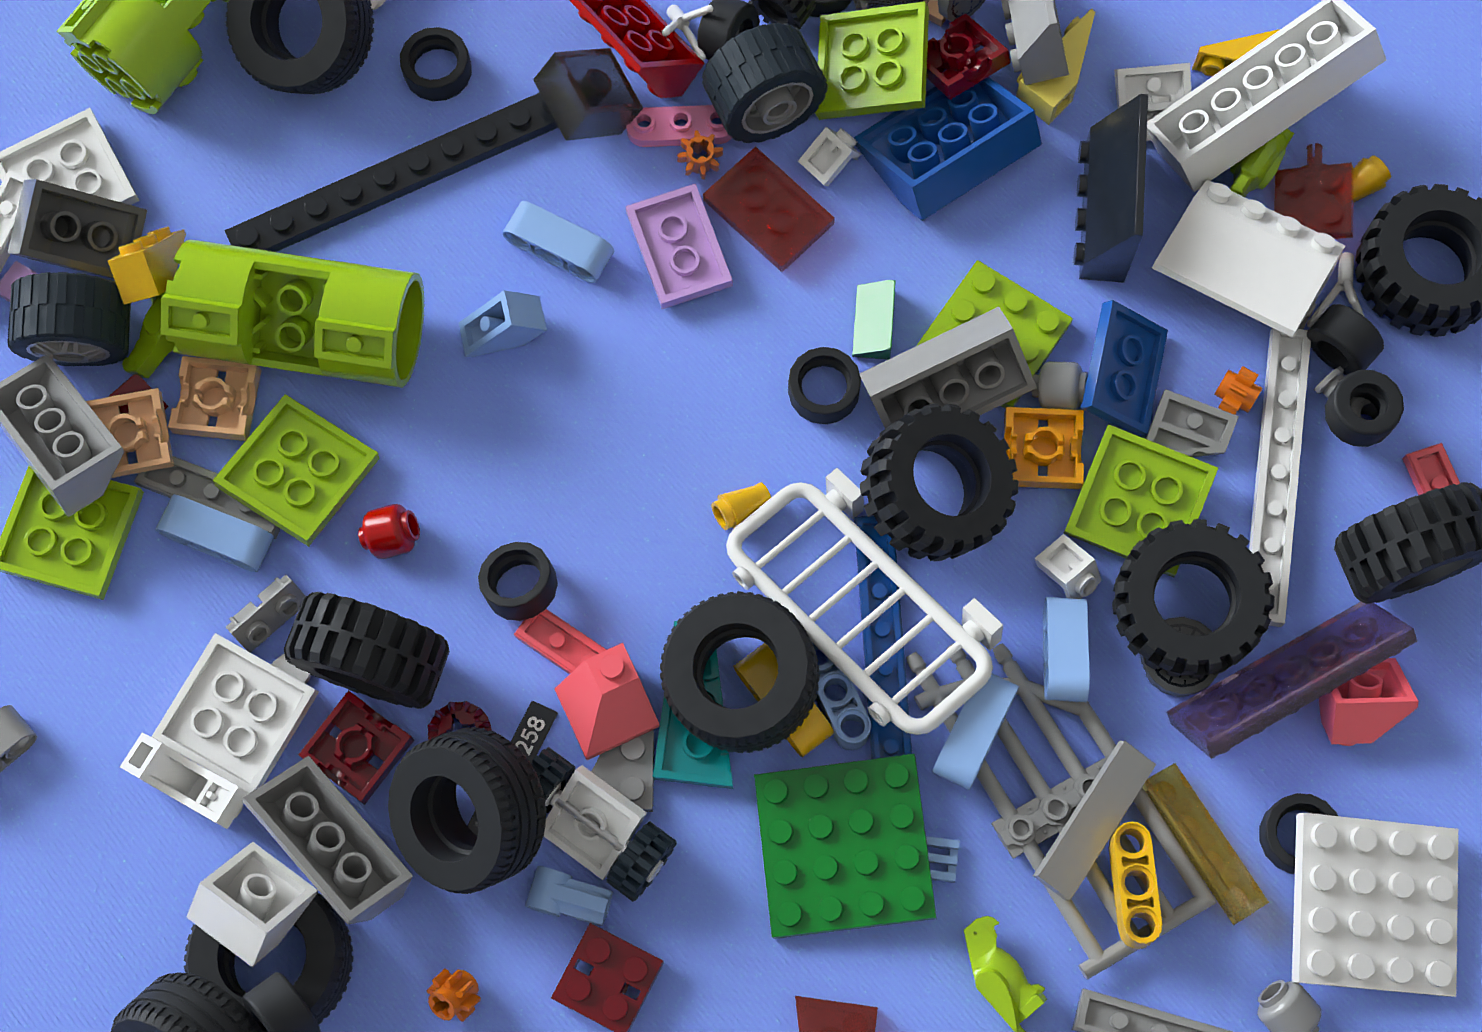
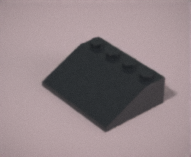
M1139 94L1090 127L1087 140L1080 141L1078 163L1084 164V175L1079 174L1077 197H1083L1082 208H1077L1075 231H1081V243H1075L1073 264L1080 265L1079 279L1124 283L1142 239L1148 94Z

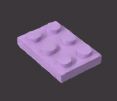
M696 183L625 206L626 214L662 309L733 286L732 277Z

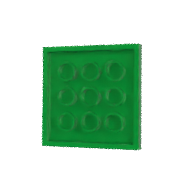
M915 754L754 774L771 935L773 939L937 919Z

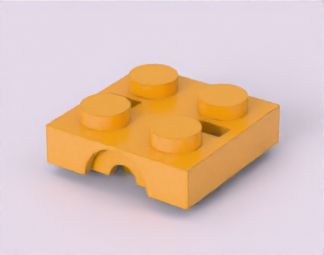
M1006 407L1004 412V439L1010 449L1006 450L1009 460L1015 459L1017 471L1012 473L1013 480H1018V487L1082 488L1084 484V463H1082L1081 444L1084 431V410ZM1038 420L1047 421V427H1038ZM1038 466L1047 467V476H1038Z

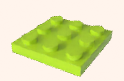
M925 1L820 15L818 65L827 80L828 89L823 102L815 112L819 120L925 108L929 8Z
M977 260L916 346L1000 307L1015 332L1033 376L1041 369L1071 325L1073 318ZM1021 396L1000 406L1005 409L1006 407H1014Z
M284 394L216 475L213 482L215 487L309 547L378 462L379 455L372 448Z
M1108 424L1064 534L1127 558L1133 547L1139 541L1144 540L1148 533L1158 527L1161 529L1167 528L1170 522L1183 520L1184 524H1191L1194 519H1198L1218 467ZM1180 565L1168 569L1164 574L1174 578Z
M28 466L0 537V572L104 600L144 492L139 487L110 480L103 496L68 517L31 467Z

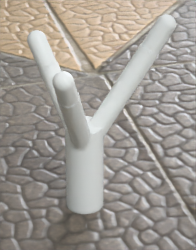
M677 5L669 6L667 15L672 22L662 30V35L668 36L676 28L682 30L695 53L704 61L706 55L698 47L697 40L689 28V21L712 12L713 6L701 7L686 14Z
M1350 252L1341 254L1338 262V282L1308 320L1307 326L1309 328L1328 309L1341 291H1345L1352 308L1364 316L1353 287L1354 254Z

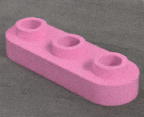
M713 105L638 108L631 112L626 120L629 140L640 147L681 146V139L685 138L690 141L694 137L695 130L699 131L700 136L707 138L709 135L714 134L713 145L724 144L732 139V136L728 135L722 123L717 125L711 122L713 119L719 118ZM682 119L687 121V123L683 126H678L675 124L677 120ZM642 121L650 122V125L647 127H640L638 124Z

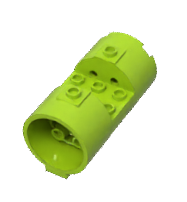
M82 0L56 32L64 38L65 44L70 47L73 45L74 49L70 53L71 56L98 83L114 95L118 93L125 98H133L134 100L131 102V105L134 108L145 113L156 114L177 87L188 85L197 76V67L203 61L202 51L188 29H193L203 20L205 16L203 10L210 2L216 0Z
M193 239L185 241L177 251L174 261L180 264L179 269L176 271L173 280H167L165 294L161 297V335H166L167 341L175 342L174 353L400 388L405 387L409 382L417 361L424 322V286L419 273Z

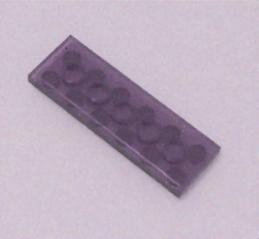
M1359 602L1166 711L1173 727L1208 757L1213 759L1220 754L1226 753L1249 737L1261 733L1284 717L1296 713L1300 708L1319 697L1331 693L1335 688L1354 677L1366 673L1368 669L1389 657L1399 654L1403 649L1417 642L1414 628L1377 604Z

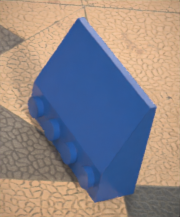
M990 77L985 78L951 100L935 86L926 92L925 108L895 111L853 137L857 141L855 146L900 203L921 221L935 214L938 210L1042 145L1035 110Z

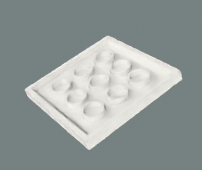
M1298 813L1296 816L1292 982L1456 997L1459 829Z

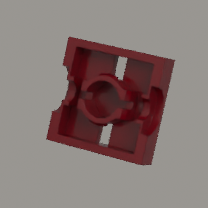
M966 13L949 23V28L945 30V34L941 39L931 38L928 40L926 78L950 100L1010 64L1008 49ZM981 45L984 47L979 51L975 52V49L980 47Z
M348 690L298 755L302 759L309 756L330 780L365 805L413 743L414 739ZM335 726L341 730L337 738L329 734ZM374 755L384 761L379 769H376L369 763Z
M589 923L551 999L613 1032H629L664 961ZM580 960L594 967L589 976L576 969ZM628 985L641 991L637 1000L625 995Z

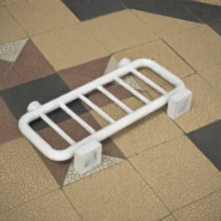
M838 468L825 477L826 495L812 484L802 482L793 483L782 488L737 525L729 534L726 548L727 555L737 567L732 572L735 580L745 590L755 585L766 597L772 598L774 602H779L795 615L805 628L812 643L873 702L868 707V711L878 724L884 727L892 721L905 733L914 735L927 734L933 731L983 688L991 678L993 664L991 656L985 647L990 651L1001 641L1003 624L975 598L963 607L962 625L956 621L852 521L854 517H857L864 511V496L861 495L860 489ZM796 498L807 499L819 510L756 563L742 550L743 541ZM825 516L845 537L781 589L761 568ZM852 542L872 563L808 616L788 594ZM879 568L900 589L835 643L815 621L873 571ZM906 594L927 616L865 670H862L842 648ZM934 621L955 643L895 696L890 698L869 676ZM961 648L974 659L977 666L974 674L923 718H912L898 705L902 699Z

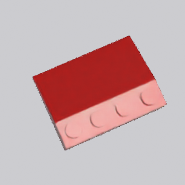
M570 0L579 10V16L599 31L603 42L614 48L624 58L625 65L633 72L638 73L647 83L648 90L659 98L682 97L705 64L675 31L671 32L668 36L662 35V30L668 24L646 0Z

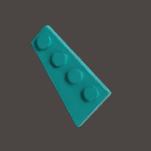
M715 650L705 666L703 681L709 696L716 703L723 706L717 650ZM664 696L653 780L733 789L729 752L725 749L723 751L709 746L689 732L674 715Z

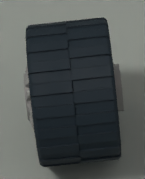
M781 23L763 24L731 38L709 59L702 75L703 87L726 132L734 140L743 141L744 143L764 142L794 130L817 111L828 89L827 80L801 32L792 25H783Z
M46 272L20 277L11 285L8 348L14 354L31 361L48 356L57 365L105 366L115 364L128 356L131 303L124 305L116 282L103 279L102 277L68 272Z

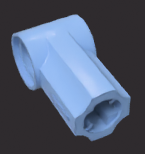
M537 866L525 906L548 915L560 917L562 914L580 921L603 926L610 908L613 891L574 880L571 875L555 869Z

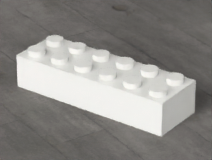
M1322 0L1147 122V131L1158 154L1194 192L1197 191L1207 179L1213 180L1385 62L1386 57L1376 28L1345 1Z

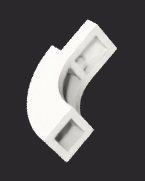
M143 732L120 766V768L226 829L229 828L232 821L240 814L244 804L242 802L243 797L249 794L237 785L212 773Z

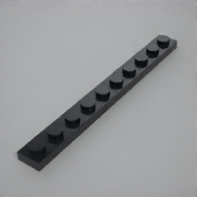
M560 83L224 231L230 244L233 246L277 252L579 119L578 112L563 83Z

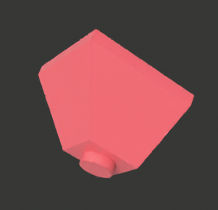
M623 643L586 659L554 688L586 760L592 759L660 727L641 680Z
M1396 658L1316 660L1315 670L1321 723L1331 744L1353 746L1355 744L1373 743L1418 708L1419 701Z

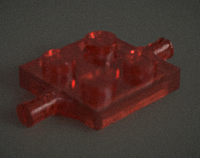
M1315 143L1314 150L1313 144H1309L1306 148L1307 165L1300 168L1277 170L1275 174L1274 211L1283 216L1295 218L1300 224L1318 233L1328 234L1334 239L1353 238L1352 163L1322 164L1323 146Z

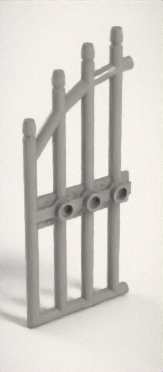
M1002 643L996 646L993 652L998 663L1003 665V671L1008 677L1003 679L1019 686L1017 694L1021 697L1070 775V778L1050 789L1006 718L997 735L1036 798L1015 809L986 760L977 775V778L1001 815V818L991 824L1003 846L1007 849L1012 859L1024 853L1036 871L1045 857L1038 844L1057 833L1060 834L1116 744L1088 700L1087 703L1045 700L1044 686L1029 681L1018 663L1012 659L1013 655L1009 649ZM962 648L950 659L953 664L957 665L956 669L963 680L939 686L931 674L920 684L924 692L914 696L915 702L921 710L932 705L935 708L976 671L970 660L966 659V654ZM917 652L906 657L908 666L913 673H916V676L926 669V663ZM1043 703L1079 716L1105 758L1084 769ZM956 712L944 721L949 732H951L958 718ZM1142 786L1133 802L1194 896L1173 909L1158 886L1162 917L1160 937L1213 906L1217 901ZM1127 835L1121 836V847L1128 853H1137ZM1095 861L1086 878L1118 927L1114 891ZM1133 876L1139 884L1142 891L1145 893V886L1143 881L1140 878ZM1044 885L1089 958L1078 965L1086 980L1139 950L1130 948L1122 940L1102 950L1072 899L1070 901L1064 900ZM1130 920L1131 931L1136 936L1142 938L1149 937V924L1138 930L1133 920Z

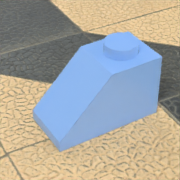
M506 290L459 322L465 356L471 358L525 346L547 331L540 296Z

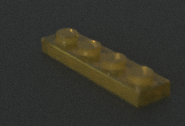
M1176 763L1149 777L1142 786L1232 924H1237L1268 904L1269 901Z

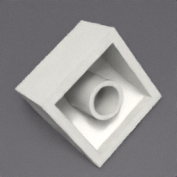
M251 842L199 883L186 917L253 967L279 945L316 896L318 890L260 846Z

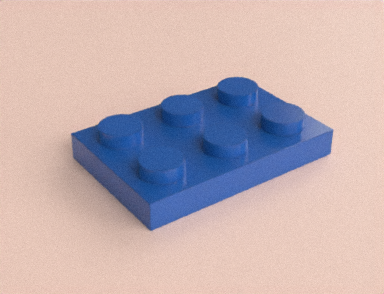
M1114 300L1102 303L1081 409L1134 435H1148L1168 330Z

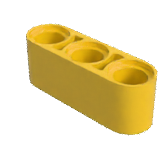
M765 643L733 666L735 672L757 702L770 692L778 675V664L775 654ZM814 702L812 710H809V715L803 720L804 722L801 727L798 726L796 728L797 731L791 733L787 738V741L801 757H804L834 734L832 726Z
M1130 821L1119 826L1109 841V857L1120 938L1130 948L1143 949L1159 937L1162 931V917L1152 838L1144 825ZM1123 835L1135 837L1139 842L1140 851L1137 853L1125 851L1121 847L1120 837ZM1128 876L1140 878L1144 883L1145 893L1142 895L1130 893L1125 886V878ZM1135 917L1146 920L1150 927L1149 937L1142 938L1136 936L1131 931L1130 920Z

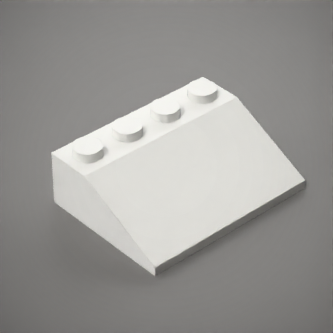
M1207 179L1193 197L1155 260L1152 269L1293 337L1328 282L1346 245L1335 241L1328 234L1318 233L1300 224L1295 218L1283 216L1266 208L1257 200L1247 199L1231 191L1224 184L1214 183Z

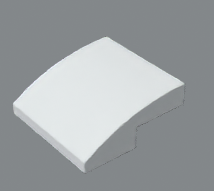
M1190 63L1114 70L1117 108H1120L1139 94H1148L1147 122L1192 91ZM1147 131L1146 141H1152Z

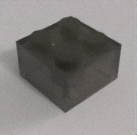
M610 48L554 52L533 79L566 141L620 135L626 129V125H629L643 109Z

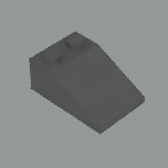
M38 179L24 180L8 254L114 279L107 260L120 254L119 247L133 243V240L142 236L147 210Z

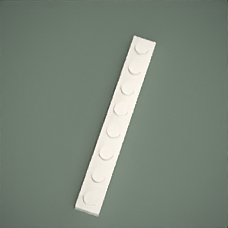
M1274 328L1270 330L1249 550L1253 554L1259 551L1265 562L1261 565L1264 573H1271L1273 585L1269 588V592L1275 596L1274 608L1269 613V618L1271 619L1269 625L1282 627L1286 619L1311 341L1307 338L1308 330L1297 329L1293 337Z

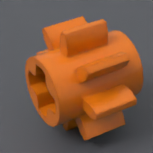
M695 130L694 137L690 141L685 138L681 139V147L686 152L677 154V162H686L685 175L688 176L692 172L698 173L703 180L705 179L706 172L710 169L719 171L720 164L714 158L723 156V148H714V134L709 135L707 138L700 136L699 131ZM702 151L707 152L706 157L693 158L694 152L700 154Z
M1244 366L1241 367L1238 374L1228 369L1214 395L1223 399L1218 408L1234 415L1239 409L1249 413L1263 389L1254 383L1258 374Z
M446 968L443 969L432 979L433 984L427 989V993L430 994L428 1003L432 1012L443 1020L450 1021L456 1015L463 1022L475 1011L474 1006L481 1000L477 995L479 987L475 978L467 971L457 969L452 975Z

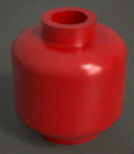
M392 504L367 512L363 518L362 527L358 530V537L361 546L365 550L369 549L371 554L378 559H387L410 552L415 546V541L420 537V528L417 518L411 510H406L400 504Z

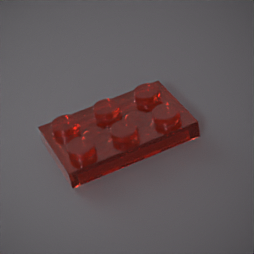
M756 146L703 193V201L781 272L789 267L829 230L835 221V218Z

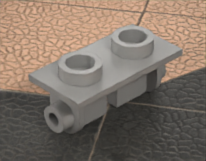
M287 575L281 579L276 577L275 581L257 596L262 601L258 607L249 602L236 615L229 618L231 623L226 628L250 653L288 619L298 612L302 600L306 597Z

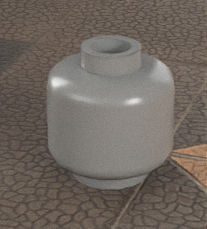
M1046 362L1042 366L1040 374L1033 375L1037 388L1031 391L1032 397L1039 398L1042 408L1078 410L1083 401L1088 372H1083L1081 366L1076 362Z
M1278 980L1267 986L1259 995L1258 1018L1270 1032H1319L1317 1025L1321 1019V1008L1299 983Z

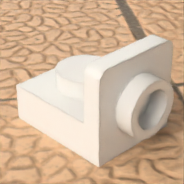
M825 127L798 162L823 185L828 187L851 158L857 160L861 153L854 148L857 141L845 130L840 128L836 132Z
M1065 534L1035 557L1037 567L1064 589L1066 598L1082 599L1089 596L1101 582L1095 559Z

